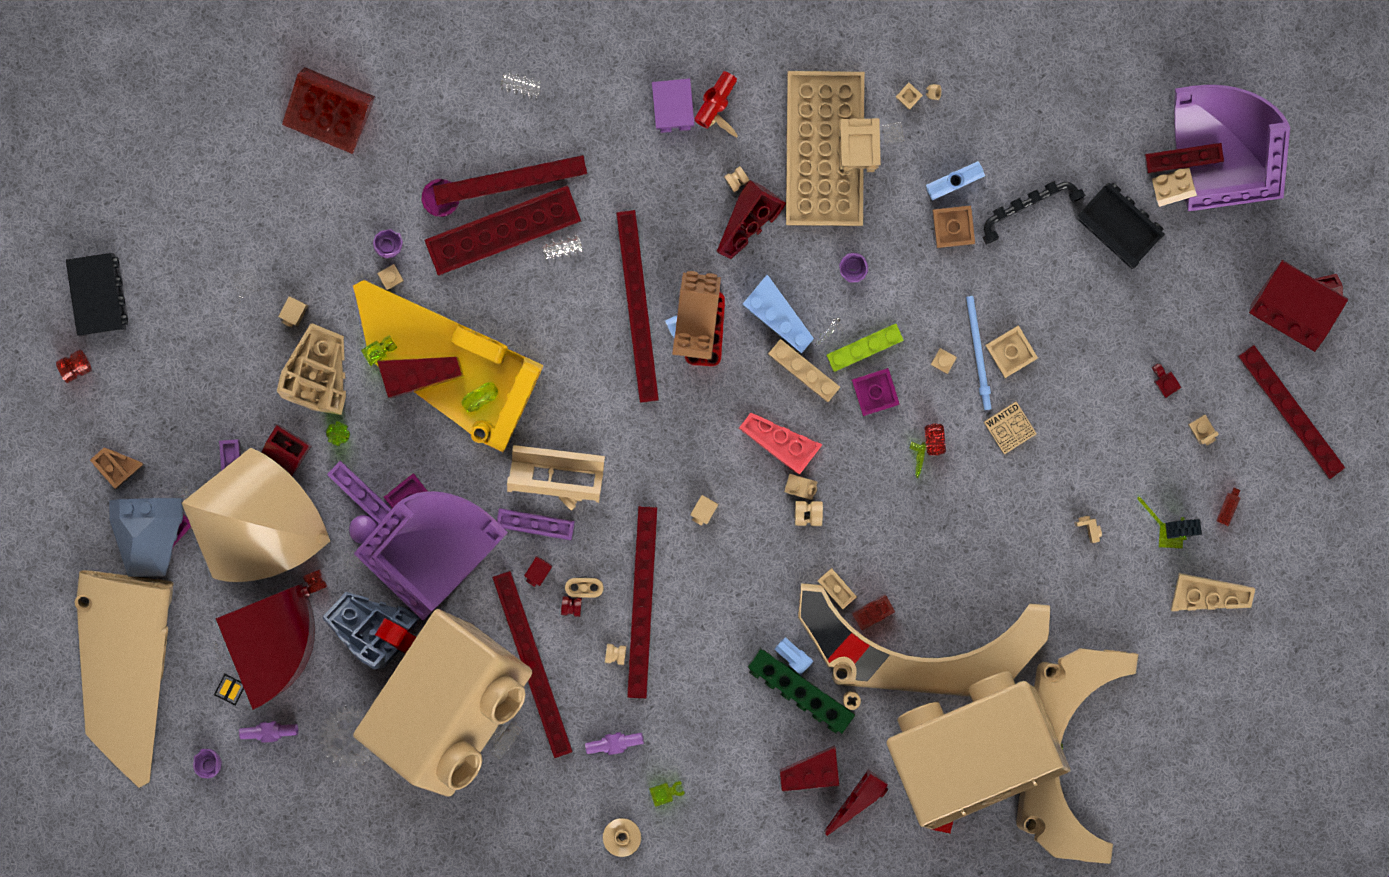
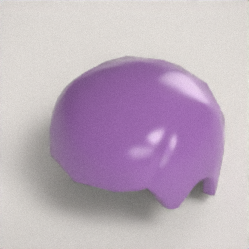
M392 229L380 231L375 235L373 241L375 252L384 258L395 257L400 253L403 246L401 234L396 233Z
M858 253L847 254L839 264L841 276L850 283L860 282L868 273V263Z
M369 515L357 516L350 523V537L355 542L362 544L379 524Z
M201 749L194 756L193 768L198 776L201 778H212L219 773L222 761L220 755L214 750Z

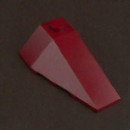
M749 180L738 197L716 252L732 259L748 245V238L755 233L759 235L762 232L761 226L768 220L772 223L778 217L786 202L764 186Z
M868 769L825 828L824 834L828 836L877 801L879 797L883 798L888 791L887 782Z

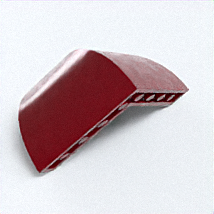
M303 583L215 618L252 710L264 705L289 688L301 675L310 659L315 641V619L308 598L311 594L308 587L303 586Z

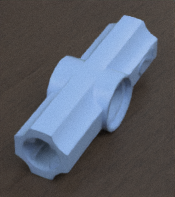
M979 161L925 186L931 199L935 200L985 177ZM952 176L959 177L960 184L958 186L951 184L950 178Z

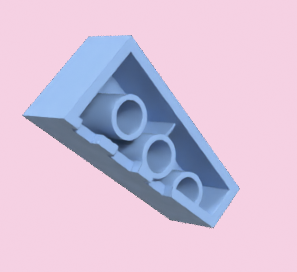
M768 275L765 276L742 304L800 354L814 339Z

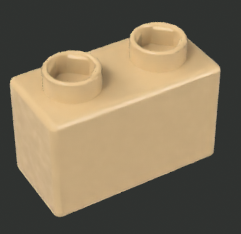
M436 609L366 713L353 736L410 784L447 797L452 796L456 790L466 787L477 776L483 761L481 751L498 725L511 720L521 709L526 696L524 686L531 677L532 670L473 624L440 609Z
M1002 672L970 686L968 691L973 701L970 704L944 714L940 703L933 702L912 709L898 717L897 722L902 733L890 737L887 740V747L921 827L928 829L938 828L1071 771L1036 688L1026 681L1015 684L1010 672Z

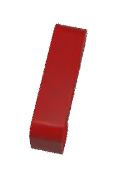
M719 292V299H722V302L718 303V309L722 308V312L717 311L721 321L715 325L714 332L719 336V342L713 344L712 352L718 355V361L710 363L707 359L699 358L696 362H691L685 356L686 362L690 365L713 367L721 361L725 297L721 292Z
M384 618L375 633V636L404 654L407 653L416 639L406 629Z

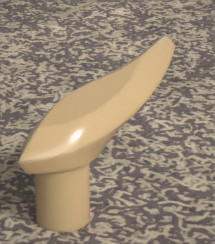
M717 113L710 126L717 122L721 128L737 138L738 135L735 130Z

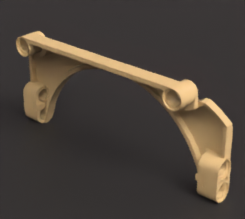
M1080 648L1059 658L1058 664L1041 662L1037 666L1034 688L1038 691L1060 745L1068 722L1079 705L1093 691L1107 682L1119 677L1136 674L1139 654ZM1050 667V673L1046 675V670ZM1059 777L1020 793L1016 820L1018 828L1027 833L1036 834L1034 840L1053 857L1085 862L1111 863L1113 844L1099 839L1090 833L1074 817L1064 798ZM1030 819V825L1026 827V822Z

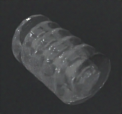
M510 68L507 73L504 72L499 90L502 91L506 87V92L510 93L513 89L514 95L521 92V97L523 98L528 93L529 100L535 96L537 101L542 85L541 77L535 82L534 75H531L529 79H527L526 73L519 77L518 70L512 75V69Z
M574 232L572 239L569 234H566L565 241L559 236L558 242L551 238V244L544 240L542 246L547 264H549V258L555 263L557 256L563 261L564 254L570 259L572 252L578 257L579 250L584 255L580 237L576 232Z

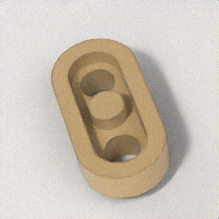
M571 578L565 585V591L571 597L595 598L600 596L604 589L603 583L597 578ZM572 584L578 585L577 591L571 589ZM592 584L597 585L598 589L596 591L590 589Z

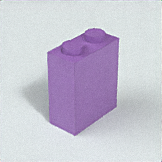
M690 79L652 82L656 130H660V133L672 132L673 128H679V131L691 130V127H694Z

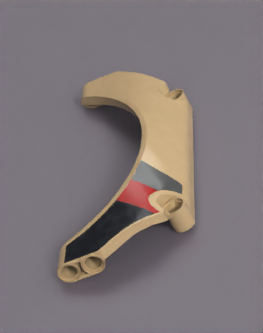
M801 583L798 619L813 640L826 665L833 668L832 679L837 685L971 697L968 691L969 687L987 677L1002 672H1010L1014 679L1047 642L1049 636L1050 605L1029 604L1020 618L1005 633L981 648L965 654L944 658L907 656L875 644L852 628L833 606L821 585ZM843 671L846 674V678L839 679L836 673Z

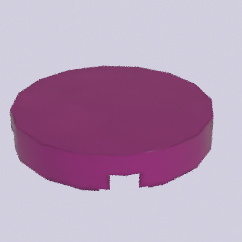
M445 179L430 181L422 192L421 200L423 207L435 217L451 215L459 205L458 201L437 206L433 186L451 183Z

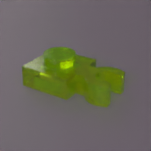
M389 335L381 343L375 341L363 348L361 352L369 365L372 366L377 361L387 357L385 353L395 350L397 346Z
M676 781L671 787L666 782L649 788L655 807L672 802V795H684L685 791L678 792L676 790V786L681 785L682 782Z

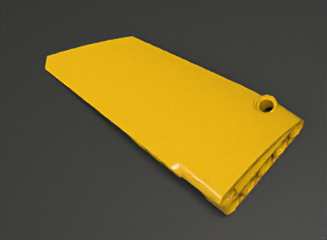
M366 280L353 285L369 360L378 366L377 361L458 357L464 377L418 390L414 393L470 433L473 441L484 443L504 452L544 365L509 350L501 342ZM476 429L484 430L485 436H478Z

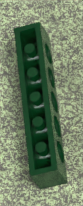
M762 648L758 650L747 666L750 669L749 673L757 679L762 677L766 680L764 684L773 690L776 687L782 691L780 695L788 701L792 698L797 702L796 706L802 711L809 710L812 712L811 717L820 723L823 720L829 724L827 728L835 734L838 731L843 734L855 717V713ZM767 665L773 666V674L766 675L763 672L764 667ZM782 676L789 677L790 683L787 686L779 684V679ZM798 687H803L806 692L804 696L797 697L795 690ZM812 699H820L821 705L818 708H813L810 705ZM834 709L837 711L834 719L826 717L828 710Z

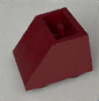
M276 425L261 453L271 458L293 477L312 445L281 425Z

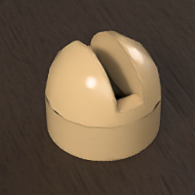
M937 84L929 85L926 88L928 90L926 96L932 100H939L942 93L941 86Z

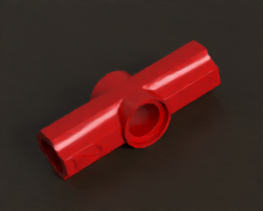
M723 71L715 86L705 92L703 96L705 102L694 118L698 125L708 129L717 113L727 107V97L737 82V78L734 75Z

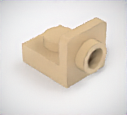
M1206 415L1188 424L1199 444L1205 443L1207 446L1216 441L1215 437L1219 435Z

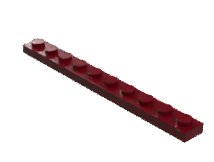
M636 211L616 212L640 403L659 401Z
M638 506L627 698H647L658 507Z
M511 571L493 576L492 578L520 660L532 670L528 683L553 756L557 758L572 753L573 750Z

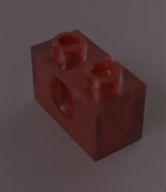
M884 594L851 613L863 631L895 613V610L888 597Z

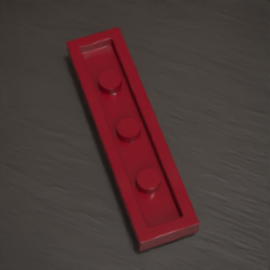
M1222 143L1144 154L1147 173L1224 162Z

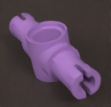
M271 721V723L261 722L256 727L239 729L240 740L257 738V740H261L264 743L278 741L282 736L298 735L297 724L281 725L276 721Z
M617 732L614 735H605V738H602V740L585 743L587 754L604 751V753L612 755L624 752V749H627V747L644 744L642 733L625 736V734Z

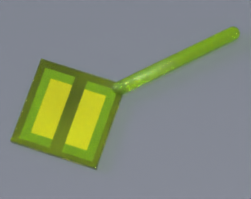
M1137 497L1138 501L1160 525L1159 547L1183 549L1184 537L1167 538L1166 524L1156 516L1141 497Z

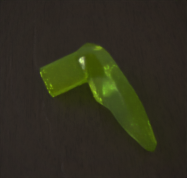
M911 442L909 449L918 452L916 456V478H919L925 457L926 444L925 442H922L921 445Z

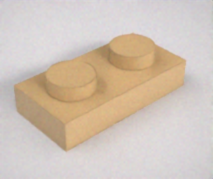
M832 568L817 580L842 609L857 597Z

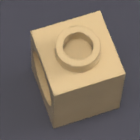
M289 296L278 317L282 318V323L289 327H292L293 324L298 326L308 305Z
M701 495L690 514L693 516L692 521L701 526L703 523L708 524L718 504Z

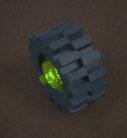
M1180 517L1181 521L1165 523L1167 538L1183 537V540H1187V537L1202 535L1200 519L1185 520L1184 517Z

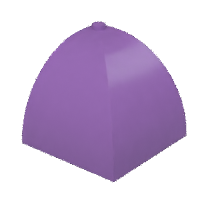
M1198 85L1175 88L1174 128L1176 149L1222 143L1224 162L1189 167L1197 196L1185 199L1188 211L1284 198L1290 126L1279 109L1263 97L1236 87Z
M421 492L410 495L398 502L354 554L413 612L424 620L508 532L487 512L466 499L444 492Z

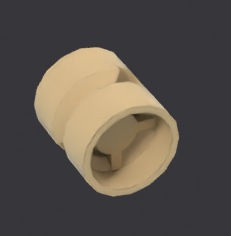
M795 501V526H806L807 523H810L811 526H822V501H811L810 504L806 501ZM809 511V516L804 515V512Z

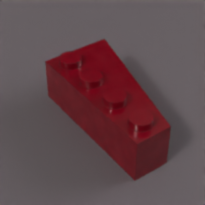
M458 357L377 361L387 396L390 399L464 377Z

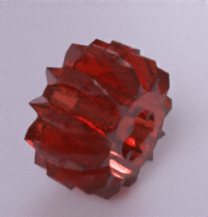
M937 423L926 425L925 440L928 455L938 456L945 454L944 426Z

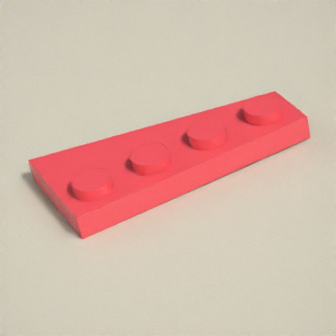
M750 413L738 428L798 475L801 474L823 445L753 413Z

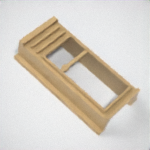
M513 445L510 476L507 480V492L536 493L594 500L599 503L605 456ZM534 467L548 468V481L533 480ZM553 469L595 474L594 486L551 482L552 474H554Z

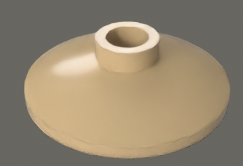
M615 819L606 826L603 832L605 848L611 854L618 857H626L633 854L641 842V833L638 826L629 819ZM624 833L626 835V838L624 840H620L618 837L619 834Z

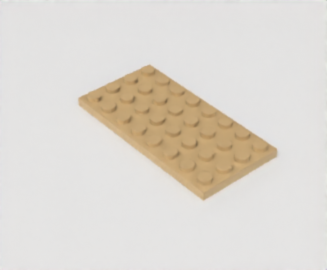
M787 72L786 225L863 226L864 169H853L852 173H844V169H840L839 123L840 119H864L865 72Z

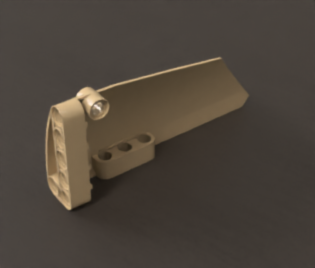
M82 570L79 571L75 606L78 615L85 733L108 759L140 788L150 782L160 684L164 672L168 636V608L172 602L174 583L167 580L128 577V575ZM81 597L88 598L89 604H84L81 601Z

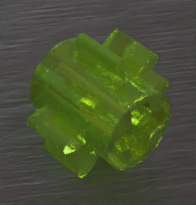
M336 421L335 425L330 424L326 430V437L329 438L328 442L336 446L346 443L350 437V432L347 430L348 426Z

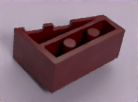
M835 745L779 770L782 791L839 786Z

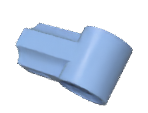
M786 637L775 647L776 652L785 658L789 665L800 675L814 662L803 650H799Z

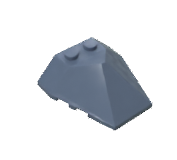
M183 498L117 499L109 501V519L128 577L166 576L173 553L171 552L173 544L178 536L176 534L179 524L183 520Z
M345 592L323 616V620L356 658L373 669L385 668L400 651L375 636L384 618L398 624L411 634L419 621V616L403 607L387 606L385 602L381 601L380 603L372 602L367 597Z

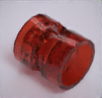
M81 349L71 353L70 358L64 357L56 361L57 369L66 383L76 380L78 375L84 376L92 371V367Z

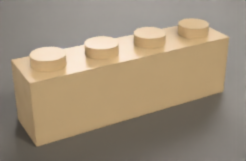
M781 339L768 353L770 357L826 402H829L840 388V386Z

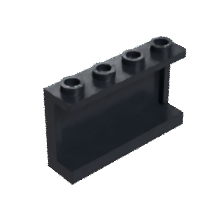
M1108 182L1075 218L1129 268L1134 269L1139 264V261L1165 235L1162 232L1164 229L1157 222L1153 223L1148 219L1150 216L1143 209L1138 210L1134 206L1136 203L1129 196L1124 197L1120 193L1121 189L1116 184Z
M114 253L66 259L77 336L126 330L128 316L123 311V306L126 305L124 295H121L120 291L123 282L117 272V268H120L119 258L115 257Z

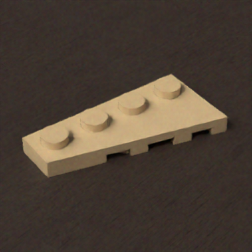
M1179 573L1171 611L1251 608L1255 588Z

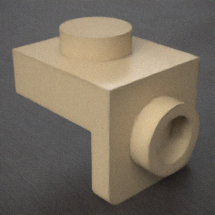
M789 474L784 492L812 500L817 491V481Z
M1084 516L1078 518V522H1074L1077 527L1087 525L1090 543L1100 542L1099 537H1102L1100 526L1096 524V519Z

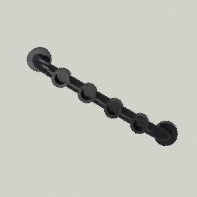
M1053 181L1045 185L1046 190L1039 193L1037 189L1027 194L1029 198L1024 201L1021 198L1010 203L1012 207L1004 209L1002 206L993 211L994 215L988 218L984 224L985 236L982 238L985 244H990L999 239L997 232H992L991 230L994 223L1002 221L1008 216L1037 204L1064 189L1071 191L1072 194L1069 195L1072 203L1086 196L1083 189L1078 190L1071 182L1056 184Z

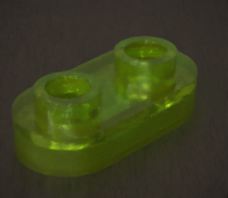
M492 382L485 383L467 394L462 400V406L468 412L477 411L480 407L496 398L498 388Z

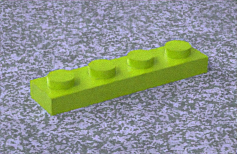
M895 323L835 350L826 356L833 372H836L904 341Z

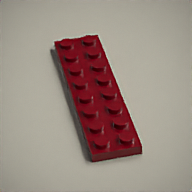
M567 185L427 238L424 241L437 275L440 276L582 221Z

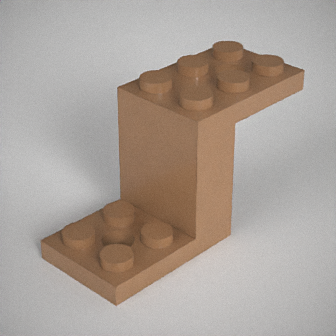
M694 271L683 273L672 355L711 359L721 277H717L716 274L699 275Z

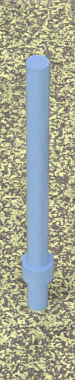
M968 296L966 301L980 382L979 394L980 396L982 395L984 410L992 409L989 396L991 390L987 383L974 296Z

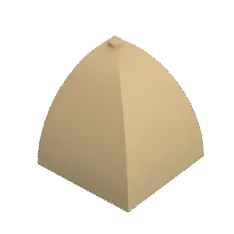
M252 448L244 452L182 502L212 578L217 580L247 582L278 575L305 562L330 542L322 518L302 487L279 464Z

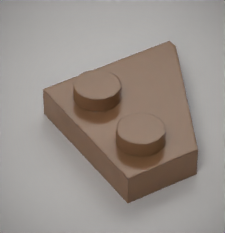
M106 447L90 459L93 465L115 489L144 465L138 460Z

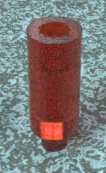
M1233 487L1231 494L1227 493L1216 519L1217 522L1226 526L1230 525L1241 499L1238 497L1241 490Z

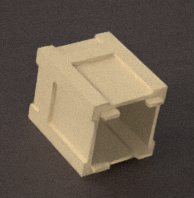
M879 118L840 119L839 165L840 169H844V173H852L853 169H867V172H875L879 168L878 166L881 165Z

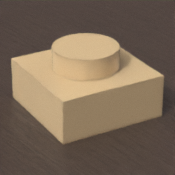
M908 83L895 98L910 110L923 95Z
M395 264L377 273L386 290L404 281Z
M939 348L931 365L948 374L957 357Z

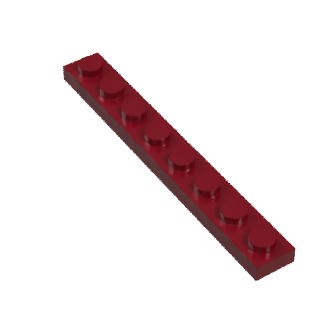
M584 155L441 184L433 186L436 204L439 206L587 175Z
M1252 345L1237 356L1328 479L1333 478L1345 469L1343 463L1255 345Z

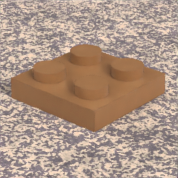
M971 206L932 210L936 248L975 244Z

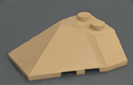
M313 323L310 324L281 372L277 392L281 398L311 410L342 415L346 398V391L343 390L345 372H343L342 361H344V336Z

